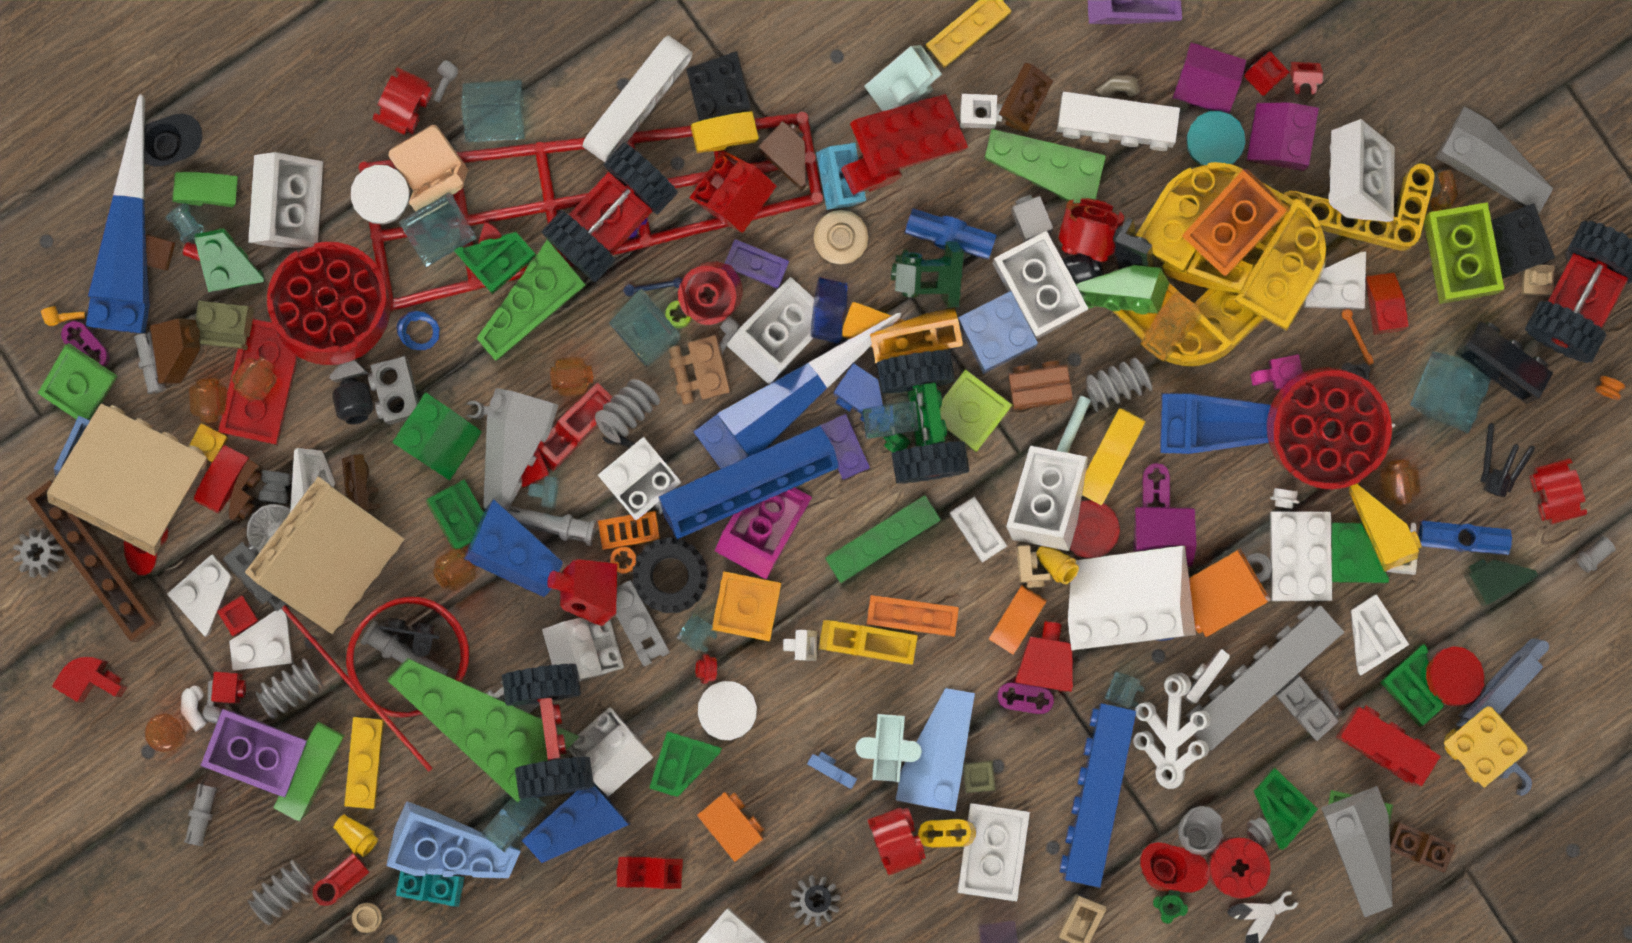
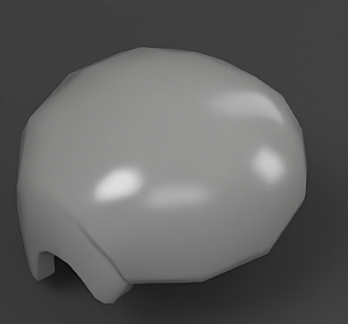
M1199 806L1191 809L1182 817L1178 826L1181 844L1192 854L1205 855L1213 852L1224 837L1221 829L1222 817L1210 807Z

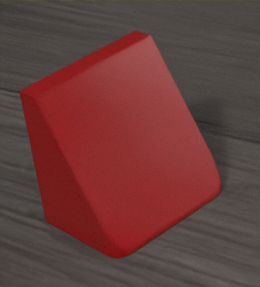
M1270 51L1257 61L1244 76L1264 96L1290 72Z
M536 448L533 454L536 457L535 462L532 466L527 465L521 476L522 487L541 482L549 475L538 448Z

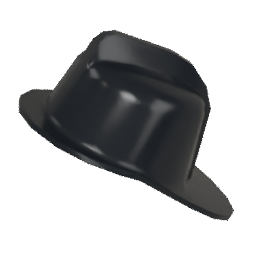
M181 113L144 125V163L153 167H160L185 160L194 155L200 148L203 139L202 128L199 122L191 115Z

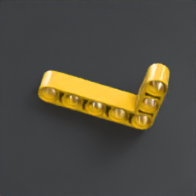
M1426 164L1414 165L1403 178L1394 220L1384 222L1354 219V226L1351 228L1345 227L1341 223V215L1343 214L1330 205L1329 199L1298 191H1288L1284 195L1293 200H1300L1311 211L1314 207L1323 208L1326 218L1319 220L1322 231L1405 251L1416 244L1420 238L1435 175L1430 166ZM1413 173L1422 174L1425 178V185H1416L1412 179ZM1406 201H1413L1417 204V214H1411L1406 210ZM1370 222L1380 223L1383 233L1381 235L1373 234L1369 228ZM1399 229H1406L1410 232V242H1403L1399 239Z

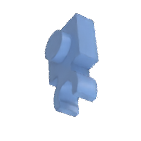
M820 752L819 756L812 754L807 763L809 766L852 789L857 778L834 766L836 760L823 752Z

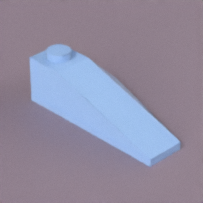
M945 688L916 741L922 750L920 758L914 762H905L900 771V782L898 783L896 794L897 801L956 811L975 693Z
M406 801L394 829L386 865L414 876L433 874L443 875V877L472 875L478 878H509L521 851L433 810Z

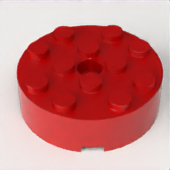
M339 242L314 243L312 247L298 253L297 251L293 252L278 266L271 278L267 291L268 312L280 340L294 355L305 361L320 365L347 363L366 354L383 336L390 318L389 293L378 266L363 251ZM330 300H335V302H333V303H331V304H329V305H324V306H323V304H324L325 302H329Z
M1315 368L1295 376L1277 393L1268 413L1267 437L1274 457L1289 474L1317 488L1341 489L1361 482L1360 480L1379 467L1390 446L1392 420L1386 401L1383 400L1380 393L1369 381L1354 373L1338 368ZM1334 421L1336 425L1335 431L1330 436H1326L1323 428L1328 422Z

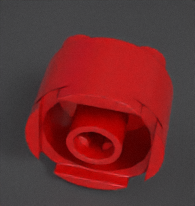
M397 67L395 73L398 77L391 75L377 104L381 107L379 110L380 115L374 112L372 120L404 136L407 133L413 135L420 122L418 111L420 107L426 109L433 95V88L429 87L430 82Z
M1081 198L1080 203L1073 204L1074 199L1068 201L1058 235L1059 241L1062 243L1061 249L1068 254L1075 255L1081 253L1090 256L1096 261H1107L1108 256L1116 251L1113 237L1117 228L1123 225V213L1120 211L1119 215L1112 212L1114 206L1095 199Z
M717 261L704 262L689 271L678 289V301L682 311L696 322L704 325L717 324L726 319L740 306L743 296L742 282L731 265ZM710 288L715 291L716 295L712 298V295H707L705 290Z
M1571 458L1535 467L1534 474L1529 476L1533 493L1539 492L1542 502L1537 504L1540 518L1542 521L1548 520L1551 525L1587 515V509L1581 510L1580 503L1586 501L1576 469L1570 471L1568 467L1569 464L1573 463Z
M899 807L867 819L888 876L922 864L921 860L926 859L919 835L914 837L912 835V832H915V828L908 808L902 810Z
M1242 837L1223 839L1216 849L1209 854L1207 859L1210 872L1209 880L1217 890L1225 895L1234 898H1248L1260 892L1267 885L1270 876V861L1265 850L1253 840ZM1236 860L1245 864V869L1241 870L1240 875L1232 871V866L1236 865Z

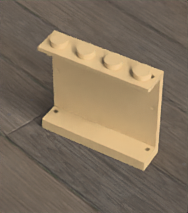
M100 404L47 491L48 502L155 556L161 546L160 539L193 482L201 469L206 470L207 457L204 456L205 454L199 448L192 445L186 447L179 443L175 436L167 432L161 434L153 430L152 426L142 419L133 420L125 416V412L116 406L111 405L107 407Z
M318 476L245 573L267 591L333 634L342 625L353 606L362 599L364 592L372 581L380 575L382 568L388 560L398 551L404 538Z

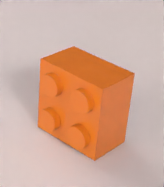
M726 791L697 814V816L733 861L736 862L764 839L761 832L765 829L754 815L750 819L742 811L746 805L735 792L729 795Z

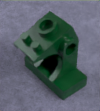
M945 242V254L939 259L925 260L922 259L921 254L908 252L907 249H904L901 255H896L895 262L897 263H893L891 270V280L896 281L895 291L902 292V295L905 297H918L919 294H941V298L947 308L959 307L964 251L958 242ZM922 272H937V281L921 282Z

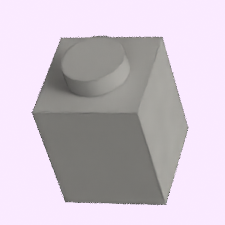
M1028 195L1015 201L1016 206L1012 207L1011 213L1023 242L1045 231L1048 234L1052 233L1053 226L1040 196L1033 198L1032 195Z

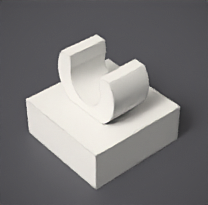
M796 630V639H783V651L795 652V660L817 661V631Z

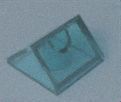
M521 80L463 83L461 110L466 142L525 139Z
M451 193L399 221L400 226L425 267L477 238Z
M642 289L609 322L646 368L682 339L680 333Z

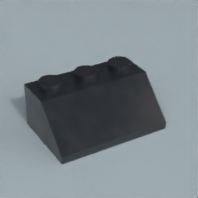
M1479 321L1473 326L1454 353L1526 405L1539 399L1553 375V372L1547 369L1549 365L1537 356L1532 358L1523 352L1525 348L1516 340L1509 339L1508 341L1499 334L1501 331L1494 324L1488 321L1485 323Z

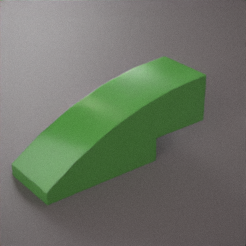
M320 722L316 724L307 740L286 797H278L274 809L299 822L306 816L318 789L322 786L345 735Z

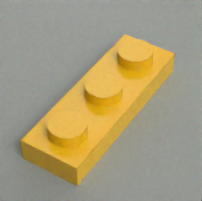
M979 0L930 40L925 47L945 69L1010 15L1011 10L1003 0Z
M353 717L344 803L346 807L376 808L384 721L382 719Z

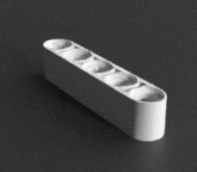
M669 35L666 36L588 133L583 142V147L606 162L623 143H627L686 68L693 52Z

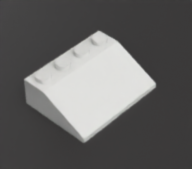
M1185 546L1076 560L1079 572L1070 582L1068 611L1071 650L1196 635Z

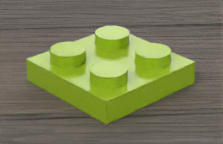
M965 369L942 399L940 414L941 419H944L947 431L960 441L965 442V445L974 452H977L1012 407V404Z

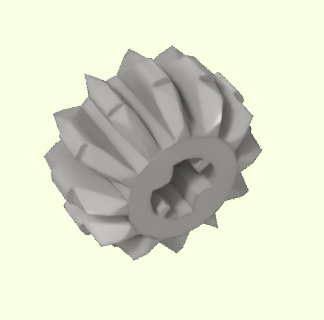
M31 528L29 529V537L24 534L19 536L23 545L15 544L13 546V549L20 551V554L14 556L13 560L15 562H22L19 567L21 572L29 570V577L36 578L38 573H40L41 577L46 578L49 574L48 568L54 572L59 570L54 562L55 560L64 561L63 556L57 555V552L62 551L63 548L60 544H55L57 540L53 534L49 536L48 529L42 528L38 534L36 529ZM38 548L44 549V553L40 554V558L34 557V553L38 551Z
M813 875L809 876L811 886H815V877ZM822 877L819 885L824 886L826 877ZM803 880L798 881L799 886L804 891L802 893L794 889L791 891V894L799 897L800 900L790 902V907L801 906L802 908L794 914L795 918H799L806 913L807 916L804 924L809 925L812 916L815 917L817 927L821 926V915L828 922H831L832 917L827 910L816 913L807 908L804 901L805 893L811 886L807 887ZM834 883L827 887L828 891L832 892L836 885ZM816 890V891H815L816 893H819L820 895H822V893H823L821 890ZM822 895V896L820 897V900H823V899H824V904H823V905H825L827 899L824 898L823 895ZM840 895L831 896V901L840 900ZM830 904L829 910L833 912L839 911V907Z

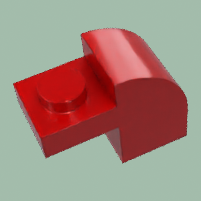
M864 158L841 168L853 195L866 190L872 192L896 182L903 176L901 170H897L872 178Z
M80 657L72 660L62 669L52 685L53 688L76 702H84L94 685L114 697H122L127 689L125 685L120 683L123 679L122 677L110 670L103 673L108 661L95 657Z
M648 856L618 857L616 869L617 887L681 889L683 859Z

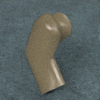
M1114 75L1095 89V93L1098 97L1109 98L1116 91H1122L1129 97H1133L1140 92L1138 80L1133 76Z

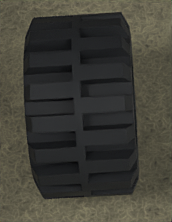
M666 538L653 541L654 543L649 546L647 545L643 548L642 553L638 554L635 566H633V584L637 594L644 603L662 613H680L683 610L690 609L696 602H699L707 587L708 572L705 560L693 545L684 540ZM667 558L680 560L688 571L686 585L676 593L662 592L653 581L654 568L660 561Z

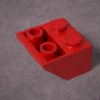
M723 151L714 161L713 166L702 181L697 184L689 198L720 221L743 234L777 185L757 167Z

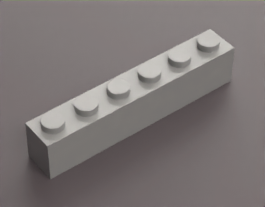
M1321 605L1316 606L1314 609L1311 606L1304 609L1297 616L1300 621L1294 627L1285 626L1274 636L1278 640L1270 648L1267 645L1260 648L1252 656L1255 661L1246 668L1244 664L1230 675L1233 679L1232 682L1226 687L1220 684L1208 695L1211 700L1202 707L1198 704L1186 714L1189 720L1184 725L1190 722L1191 715L1195 712L1203 710L1210 715V725L1194 734L1197 740H1203L1208 744L1209 751L1213 750L1344 633ZM1198 715L1197 721L1200 725H1203L1204 719Z

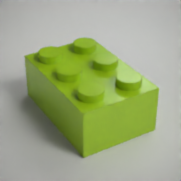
M1488 202L1429 212L1425 216L1424 226L1439 304L1495 295L1504 290Z

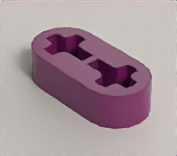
M77 321L65 324L61 332L63 342L65 344L70 343L90 358L91 355L86 351L87 348L90 347L95 352L101 351L99 355L101 361L99 364L106 367L110 360L109 352L91 330ZM73 328L78 331L82 329V332L79 334L85 341L82 345L74 339L70 341L72 337L70 331Z
M1151 464L1143 471L1142 507H1148L1147 505L1153 502L1154 494H1158L1159 504H1163V507H1170V474L1168 469L1162 464ZM1154 469H1158V473L1164 475V480L1158 482V490H1154L1153 480L1148 479V475L1152 474Z
M1006 683L999 688L997 693L999 704L1009 710L1045 714L1049 712L1054 703L1051 692L1042 687ZM1009 687H1012L1015 694L1024 695L1023 701L1013 700L1012 705L1007 704V699L1002 698L1003 692H1008ZM1039 692L1044 693L1043 697L1048 699V705H1042L1041 710H1038L1035 703L1027 702V697H1037Z

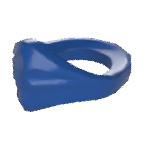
M408 312L397 322V334L402 343L410 349L427 350L432 348L439 340L440 329L437 321L425 312ZM422 320L431 325L433 335L430 341L419 344L411 340L410 336L406 333L407 326L411 321Z

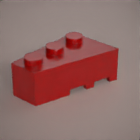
M1366 705L1363 709L1355 707L1336 738L1409 785L1422 787L1441 756L1430 750L1431 747L1420 739L1415 738L1414 740L1405 735L1406 731L1393 722L1387 724L1379 719L1380 714Z

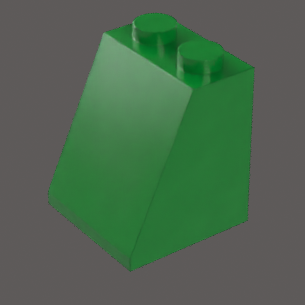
M425 392L392 443L450 481L483 432Z

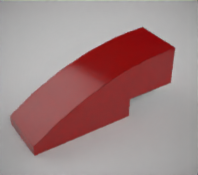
M596 383L557 421L556 425L551 429L545 442L540 441L537 446L545 465L553 472L598 427L595 421L596 413L603 410L606 403L611 402L612 396L599 383Z

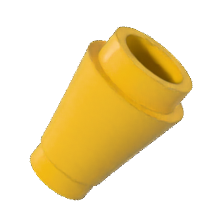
M1040 546L1036 552V557L1055 582L1068 584L1079 572L1076 560L1055 548Z
M345 814L333 826L355 855L366 856L378 842L375 831L349 818Z

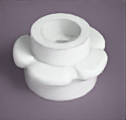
M1274 488L1273 497L1270 496L1271 500H1276L1275 506L1292 509L1293 503H1299L1297 500L1298 491Z

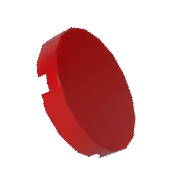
M1092 500L1081 501L1077 526L1069 551L1085 559L1102 557L1109 553L1116 545L1120 534L1119 522L1113 509L1105 503L1100 505Z
M1452 646L1438 651L1432 660L1429 661L1426 680L1430 691L1434 696H1438L1442 700L1441 702L1458 707L1473 702L1480 695L1484 687V671L1481 662L1474 653L1463 647Z

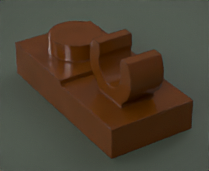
M353 454L342 458L346 497L368 513L380 508V504H371L368 500L369 494L377 493L378 488H366L369 467L365 461L364 454Z

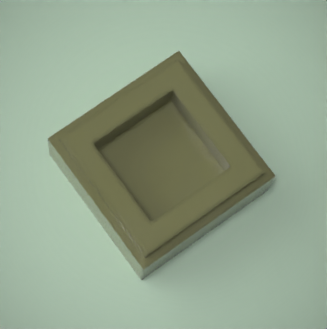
M993 761L963 763L965 793L995 791Z

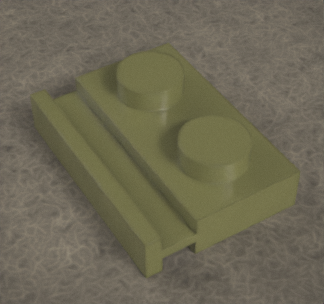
M198 301L195 320L200 331V345L247 350L246 341L247 337H250L255 308L243 305Z

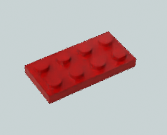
M946 94L860 117L850 122L872 178L959 153L968 148Z
M253 319L250 337H247L246 341L248 349L237 350L218 432L278 446L298 356L285 347L272 323Z

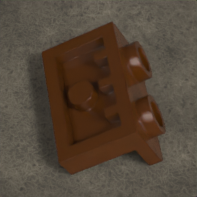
M1024 63L998 114L1006 120L1005 125L1009 128L1028 132L1054 81L1033 64Z

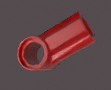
M352 853L327 876L315 884L312 891L313 898L319 905H334L342 896L366 877L370 871ZM324 884H331L335 889V896L330 901H325L320 896L319 891Z

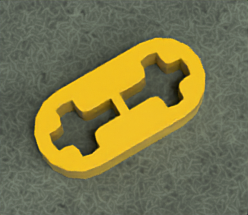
M930 820L920 826L918 835L921 843L926 847H965L972 844L975 840L976 829L968 820ZM960 828L967 831V834L962 836V838L951 836V831H958ZM933 829L935 831H943V836L934 837V839L928 838V832H931Z

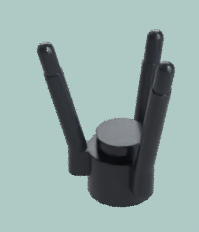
M1490 423L1488 425L1484 468L1480 482L1485 483L1484 491L1506 498L1507 492L1511 493L1515 481L1529 461L1535 447H1529L1511 475L1509 471L1519 449V445L1514 444L1503 470L1493 469V472L1490 473L1494 424Z

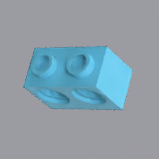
M856 143L830 146L816 152L826 209L850 207L865 202V191L853 195L841 170L843 166L859 160Z

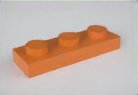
M870 595L866 625L955 637L959 607Z

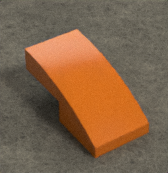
M1021 585L990 635L989 640L1014 655L1047 600Z

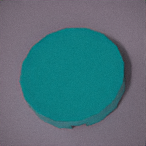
M1209 111L1198 116L1191 124L1186 136L1187 150L1191 158L1201 166L1212 162L1233 165L1242 155L1245 146V132L1240 122L1231 114L1222 111Z

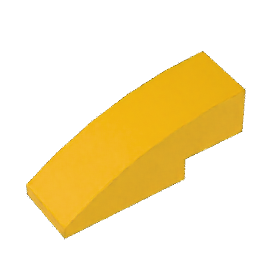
M1196 251L1184 273L1165 262L1162 268L1167 277L1214 290L1242 293L1254 266L1253 264L1241 261L1225 277Z
M1119 407L1086 470L1082 491L1084 497L1100 505L1103 504L1146 422L1145 420Z
M823 620L818 649L913 665L918 635Z

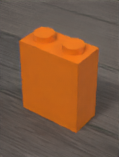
M1241 548L1189 577L1195 629L1199 634L1203 632L1205 637L1271 600Z

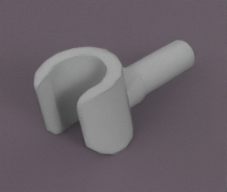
M447 60L443 61L437 69V72L444 77L433 98L434 101L439 103L449 82L453 81L458 74L457 67Z
M728 317L720 326V329L726 333L720 342L722 354L727 343L740 328L739 323L732 317Z
M469 401L467 403L470 406L477 405L479 408L477 414L467 415L469 418L478 420L483 418L484 415H488L490 406H484L477 401Z
M208 681V700L203 710V716L208 722L217 724L223 708L215 707V702L211 701L213 681Z

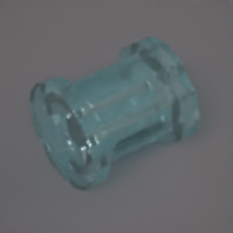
M187 204L178 206L166 216L167 221L173 223L180 233L182 243L194 239L195 234L202 233L204 230L203 225L198 224L189 212L190 207Z

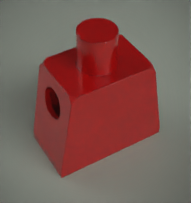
M577 559L564 568L562 573L552 571L549 574L547 586L548 588L560 591V606L563 610L600 626H603L616 615L617 564Z
M1044 621L1042 638L1029 637L1014 683L1072 692L1071 643L1059 641L1062 624Z

